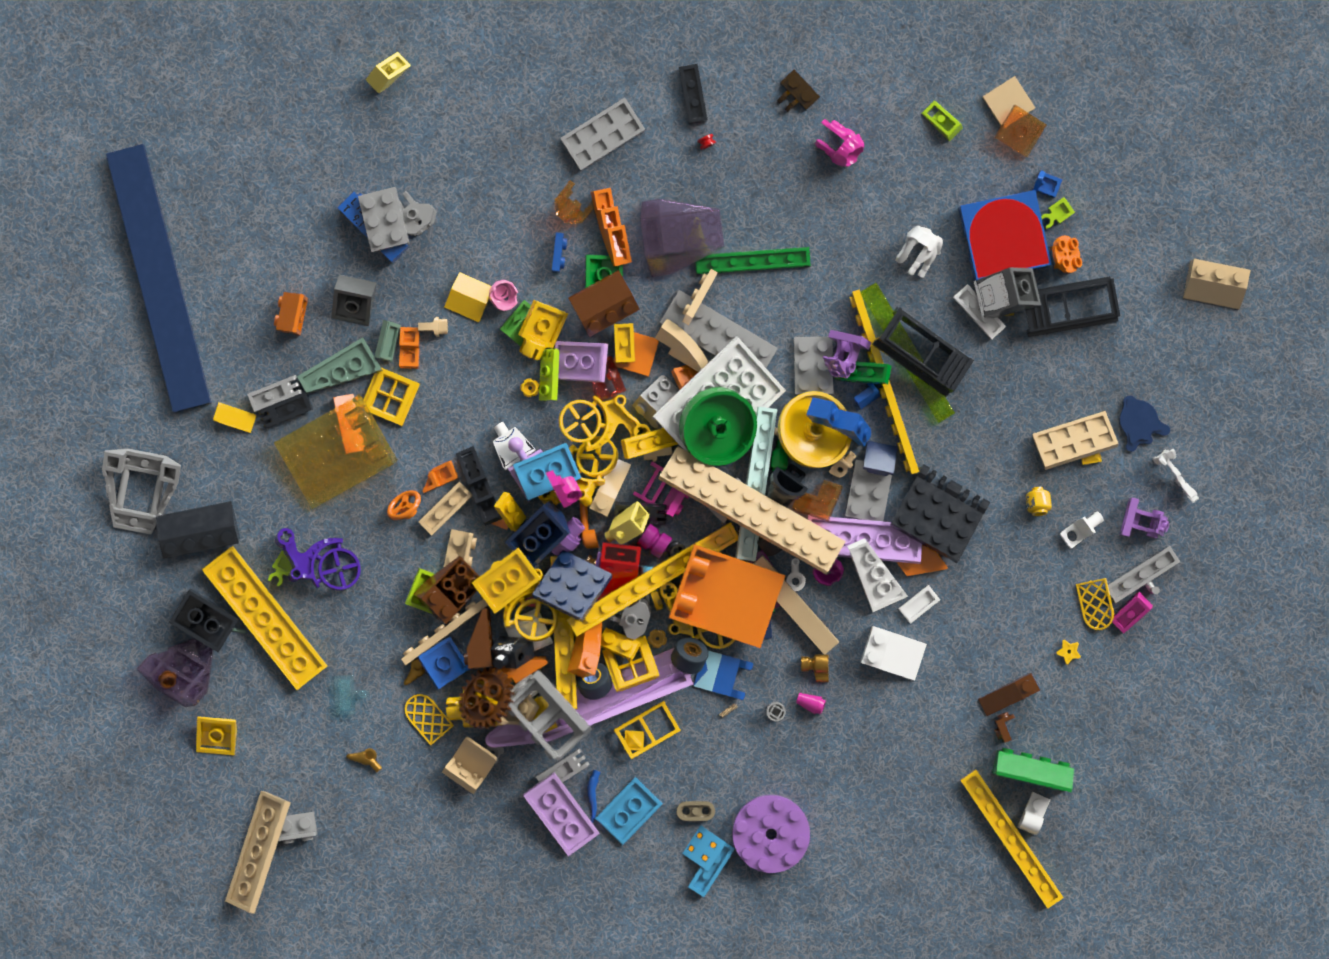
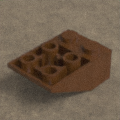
M458 556L427 579L413 595L437 620L447 624L477 592L472 582L480 576L461 556Z

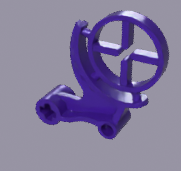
M283 528L277 533L275 543L283 549L292 566V570L288 575L291 582L311 580L316 589L320 587L319 583L322 582L326 587L336 591L346 590L357 582L361 572L360 562L353 552L341 548L342 538H328L318 541L305 553H299L294 540L295 536L291 529ZM283 534H285V537H289V539L286 542L285 540H281ZM336 544V548L329 550L323 556L318 555L323 548ZM337 552L346 553L353 558L355 563L341 568L342 570L357 567L356 577L352 583L346 586L343 572L338 573L342 587L333 586L325 580V575L337 571L336 568L322 571V563L327 555L332 553L336 567L340 566ZM315 559L319 560V578L317 580L314 574Z

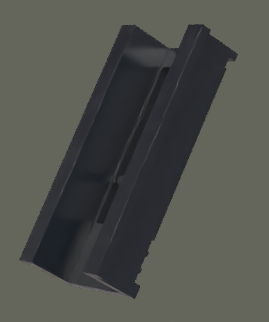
M1110 276L1038 289L1041 305L1025 310L1029 328L1027 329L1028 337L1118 322V317L1120 316L1114 278L1111 279ZM1102 285L1107 286L1111 313L1070 320L1071 315L1068 312L1065 292ZM1062 293L1067 321L1051 323L1047 295Z
M896 307L892 313L894 315L881 336L877 337L872 345L940 394L947 397L949 393L955 391L974 360L907 314L901 307ZM900 320L934 343L933 348L923 363L889 339ZM939 347L948 353L949 357L937 374L927 367L926 363L935 349Z

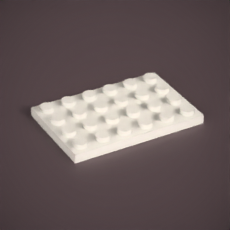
M736 336L653 417L687 451L680 438L679 422L685 406L698 393L715 387L731 389L743 396L751 404L756 414L758 406L770 407L786 390ZM713 423L716 426V430L721 427V424L716 425Z

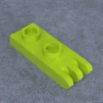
M544 349L541 356L539 400L557 401L558 349Z

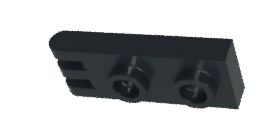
M303 392L261 409L258 412L259 415L266 412L268 414L261 418L262 422L270 419V423L264 425L266 429L311 411L313 407L307 393Z
M615 501L614 518L635 502ZM640 503L650 514L646 524H666V519L664 518L666 517V512L664 511L667 510L666 504Z

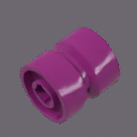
M649 524L637 545L645 550L650 549V553L660 559L673 538L665 533L660 534L658 528Z

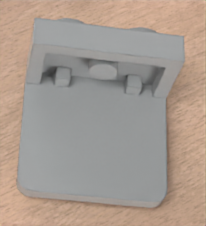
M661 375L638 397L632 406L652 427L661 429L663 427L653 415L680 390L665 375Z

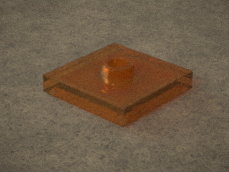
M1013 105L994 138L1024 157H1028L1047 124L1017 105Z

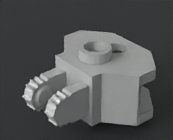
M405 191L403 192L404 198L410 205L405 208L400 201L407 235H420L434 224L437 211L430 204H419L414 201L410 194Z
M641 598L622 609V616L614 614L608 618L619 622V625L623 626L627 638L635 640L645 633L651 615V608L647 599Z

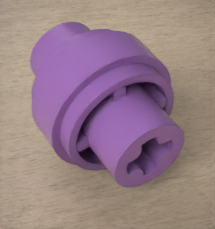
M572 517L567 522L570 534L551 551L559 556L562 550L570 552L580 544V534L585 530V527L575 517Z

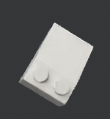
M872 626L860 663L915 680L927 644Z

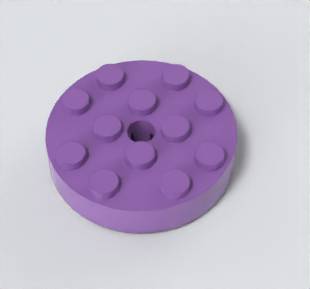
M762 795L750 800L740 809L734 820L732 836L737 853L747 865L761 872L777 873L793 867L804 856L809 845L810 828L805 814L793 801L779 795ZM768 829H775L776 837L772 839L767 838L766 831Z

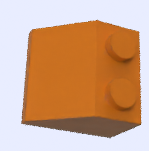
M284 292L283 296L279 297L278 307H280L279 315L275 316L274 326H276L277 331L301 335L308 298L305 295Z

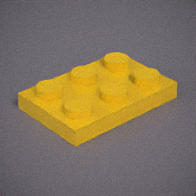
M517 548L473 581L472 584L493 612L497 613L542 578L521 550Z

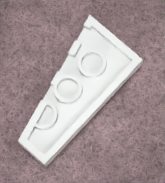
M865 538L847 546L873 612L908 597Z

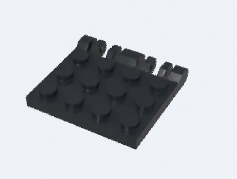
M923 464L890 526L951 561L958 563L990 501L983 498L977 510L974 509L981 496H974L970 506L965 504L964 501L970 494L969 489L966 488L960 500L956 499L963 486L950 480L945 491H942L941 488L947 477L943 475L939 480L938 486L935 487L930 483L935 478L937 471L932 470L927 481H925L924 478L930 467Z

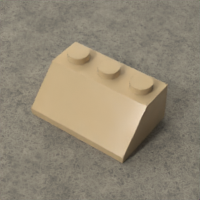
M1193 259L1190 261L1183 298L1240 309L1247 290L1250 270Z

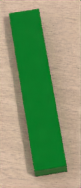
M809 247L695 255L696 275L708 274L711 269L718 273L811 266Z

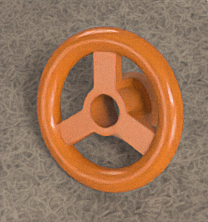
M414 490L399 494L391 501L387 508L388 517L392 520L412 518L417 513V508L420 505V494ZM409 496L415 497L414 504L408 501ZM402 499V502L394 509L395 505Z

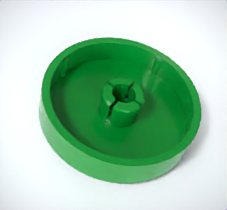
M723 387L709 388L695 395L685 406L679 422L680 438L687 451L697 460L713 466L727 465L740 459L752 446L757 432V418L751 404L739 393ZM713 423L716 425L721 424V427L716 430V426Z

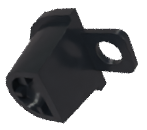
M790 464L785 472L776 467L771 474V483L765 496L787 508L793 501L803 497L808 490L806 486L801 484L806 476L805 472L793 464ZM791 471L797 472L799 477L794 476Z

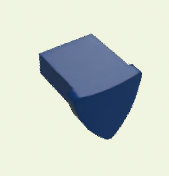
M1041 170L1035 180L1033 190H1036V193L1038 191L1055 198L1062 179Z
M866 383L868 388L854 397L860 409H863L880 397V392L873 383Z

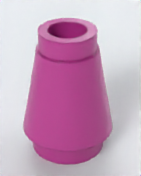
M799 693L796 703L815 715L816 713L821 715L826 700H823L820 696Z

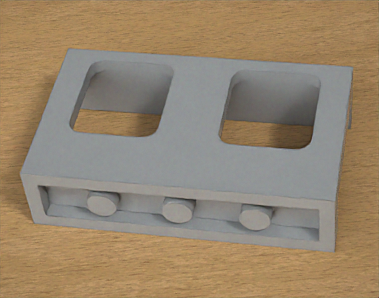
M537 671L532 675L534 678L511 699L514 703L509 704L511 710H507V712L512 717L515 715L520 720L518 724L525 731L529 730L533 734L531 736L532 740L538 746L540 744L543 745L545 748L543 752L551 760L554 758L559 761L592 728L542 672ZM533 691H538L548 702L549 706L533 722H529L518 710V705ZM558 719H563L574 731V735L560 749L555 751L543 738V734Z

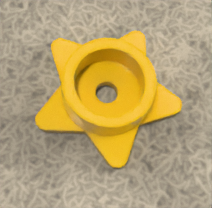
M1062 640V648L1056 654L1064 657L1065 664H1069L1072 659H1080L1081 656L1077 652L1079 643L1070 644L1066 640Z

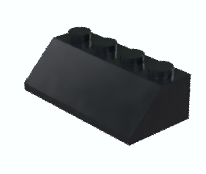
M232 501L156 516L158 541L163 559L239 544L240 534Z

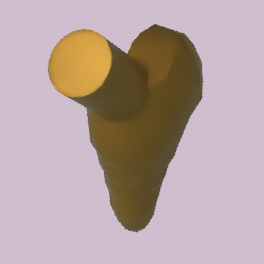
M418 659L411 662V669L404 680V685L412 683L426 672Z
M372 748L346 755L347 759L366 766L370 765L376 773L382 769L381 765L376 761L377 753Z

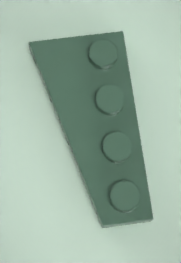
M361 338L300 374L297 378L306 393L310 394L383 370L365 339Z

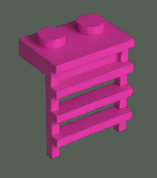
M651 462L650 465L657 468L642 495L634 492L633 495L647 503L656 504L655 501L666 483L662 481L652 501L645 497L659 471L664 469L658 464ZM672 487L663 503L667 505V510H664L666 514L671 517L675 514L679 515L683 508L681 502L684 497L688 499L689 496Z

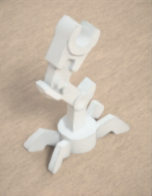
M1163 450L1160 455L1152 460L1158 465L1163 464L1170 468V471L1176 478L1174 482L1179 487H1182L1183 492L1194 503L1199 499L1196 491L1185 483L1183 477L1180 476L1181 473L1169 460L1176 458L1175 450Z

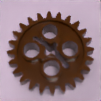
M484 667L483 672L477 670V676L471 674V681L466 679L468 685L467 687L462 686L464 693H460L459 696L463 698L458 701V704L462 705L458 710L462 712L461 717L465 719L464 722L481 730L483 727L489 729L490 725L496 727V721L501 723V717H507L505 712L506 710H511L509 704L514 703L510 697L515 695L511 691L514 686L510 684L512 679L508 678V674L493 667H490V669ZM478 692L495 701H498V704H493L485 699H482L476 696L475 693Z

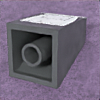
M1009 267L974 281L975 293L978 297L982 318H997L1041 305L1033 268Z

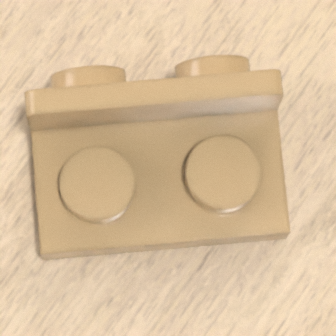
M451 529L444 567L458 556H461L470 567L472 566L473 557H470L471 549L475 550L477 538H474L473 533Z

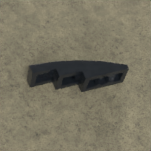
M474 446L456 453L484 525L487 526L501 520L502 517L494 508L496 499Z

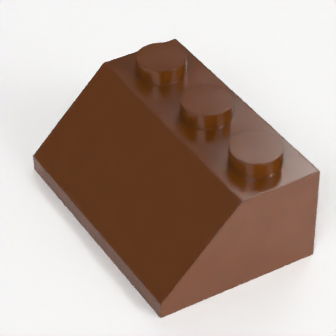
M619 270L568 298L589 337L640 310Z

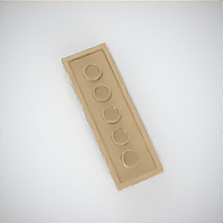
M265 791L260 792L225 900L226 902L255 914L291 802Z

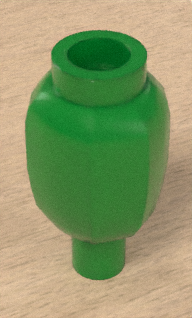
M780 440L776 441V448L771 453L770 469L772 471L776 467L783 471H786L788 468V455L784 451Z

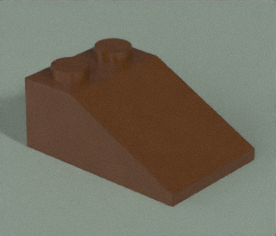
M482 609L467 647V653H464V663L468 665V669L493 667L491 657L493 637L490 609Z

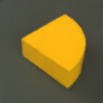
M657 591L652 592L651 596L656 611L663 609L659 593Z

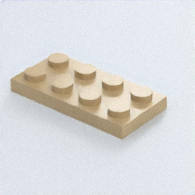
M1106 411L1032 434L1045 470L1118 447V441Z

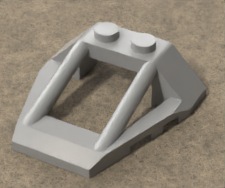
M133 449L105 450L102 472L105 477V487L109 497L113 527L152 534L157 525L156 516L163 514L179 483L181 465L167 456ZM130 470L157 475L150 513L123 508ZM114 472L122 473L117 500ZM164 482H168V486L161 500Z

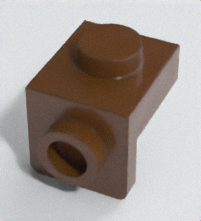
M1005 712L998 715V719L994 721L997 729H994L998 740L1002 739L1004 743L1012 740L1005 722L1015 718L1014 714Z

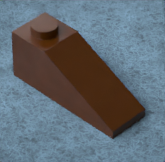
M1027 673L978 700L986 716H989L1040 691L1032 673Z

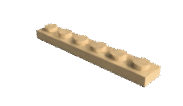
M480 596L482 600L477 604L473 601L466 606L465 609L467 611L462 615L459 613L454 615L450 619L451 623L447 626L442 624L434 630L436 634L429 638L427 635L419 641L420 645L417 648L413 649L411 647L403 653L404 657L401 659L404 664L408 665L419 655L487 607L488 604L483 597Z

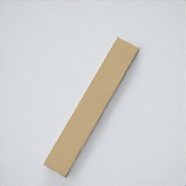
M761 556L753 563L754 565L777 572L764 556ZM784 579L777 602L825 655L839 643V640Z

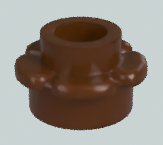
M164 671L158 676V681L163 688L169 689L175 686L176 673Z

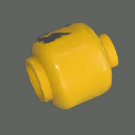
M1043 487L1032 488V491L1026 494L1028 512L1032 513L1033 516L1047 515V512L1052 508L1050 492L1043 490Z

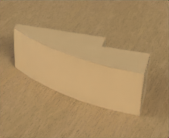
M666 319L655 339L671 348L668 353L669 355L694 370L701 371L708 363L702 350L684 330L669 319Z

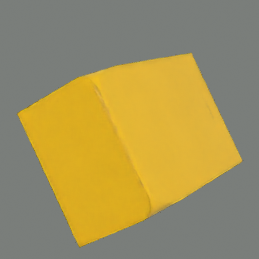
M218 403L213 421L251 433L257 415Z

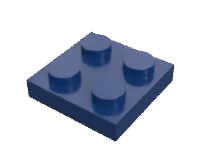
M448 637L417 657L437 690L470 670L468 665H465L464 657L451 637Z

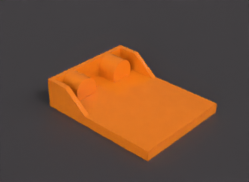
M694 544L669 618L761 648L785 575Z

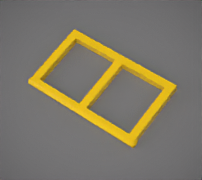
M662 701L615 728L613 731L616 733L630 759H633L681 730L667 708L665 701ZM662 706L675 730L655 740L642 717ZM639 720L652 743L632 754L620 730Z

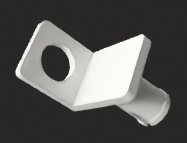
M1095 512L1089 518L1083 517L1060 532V536L1071 549L1085 538L1095 533L1093 528L1102 523L1104 519L1099 512ZM1069 531L1076 533L1077 538L1075 541L1068 539L1067 534Z

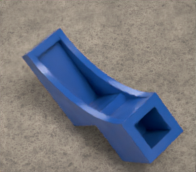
M812 398L806 414L812 422L837 430L860 446L866 445V442L871 437V428L860 414L839 410L832 401Z

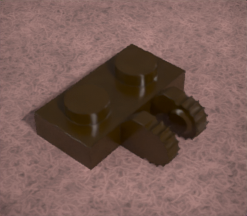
M793 70L780 82L787 91L779 97L777 102L779 104L783 103L791 94L795 100L789 103L785 110L789 112L798 103L807 110L820 96Z

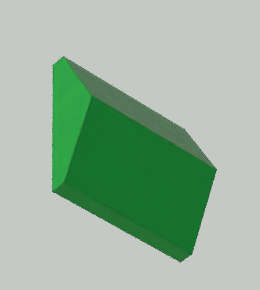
M585 255V288L618 270L623 277V265L613 266L609 256Z

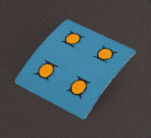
M700 825L683 854L709 871L726 842Z

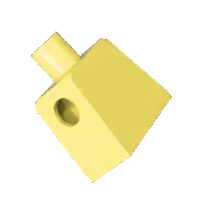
M636 501L613 519L609 530L605 532L606 539L609 542L616 540L622 545L643 533L650 514Z

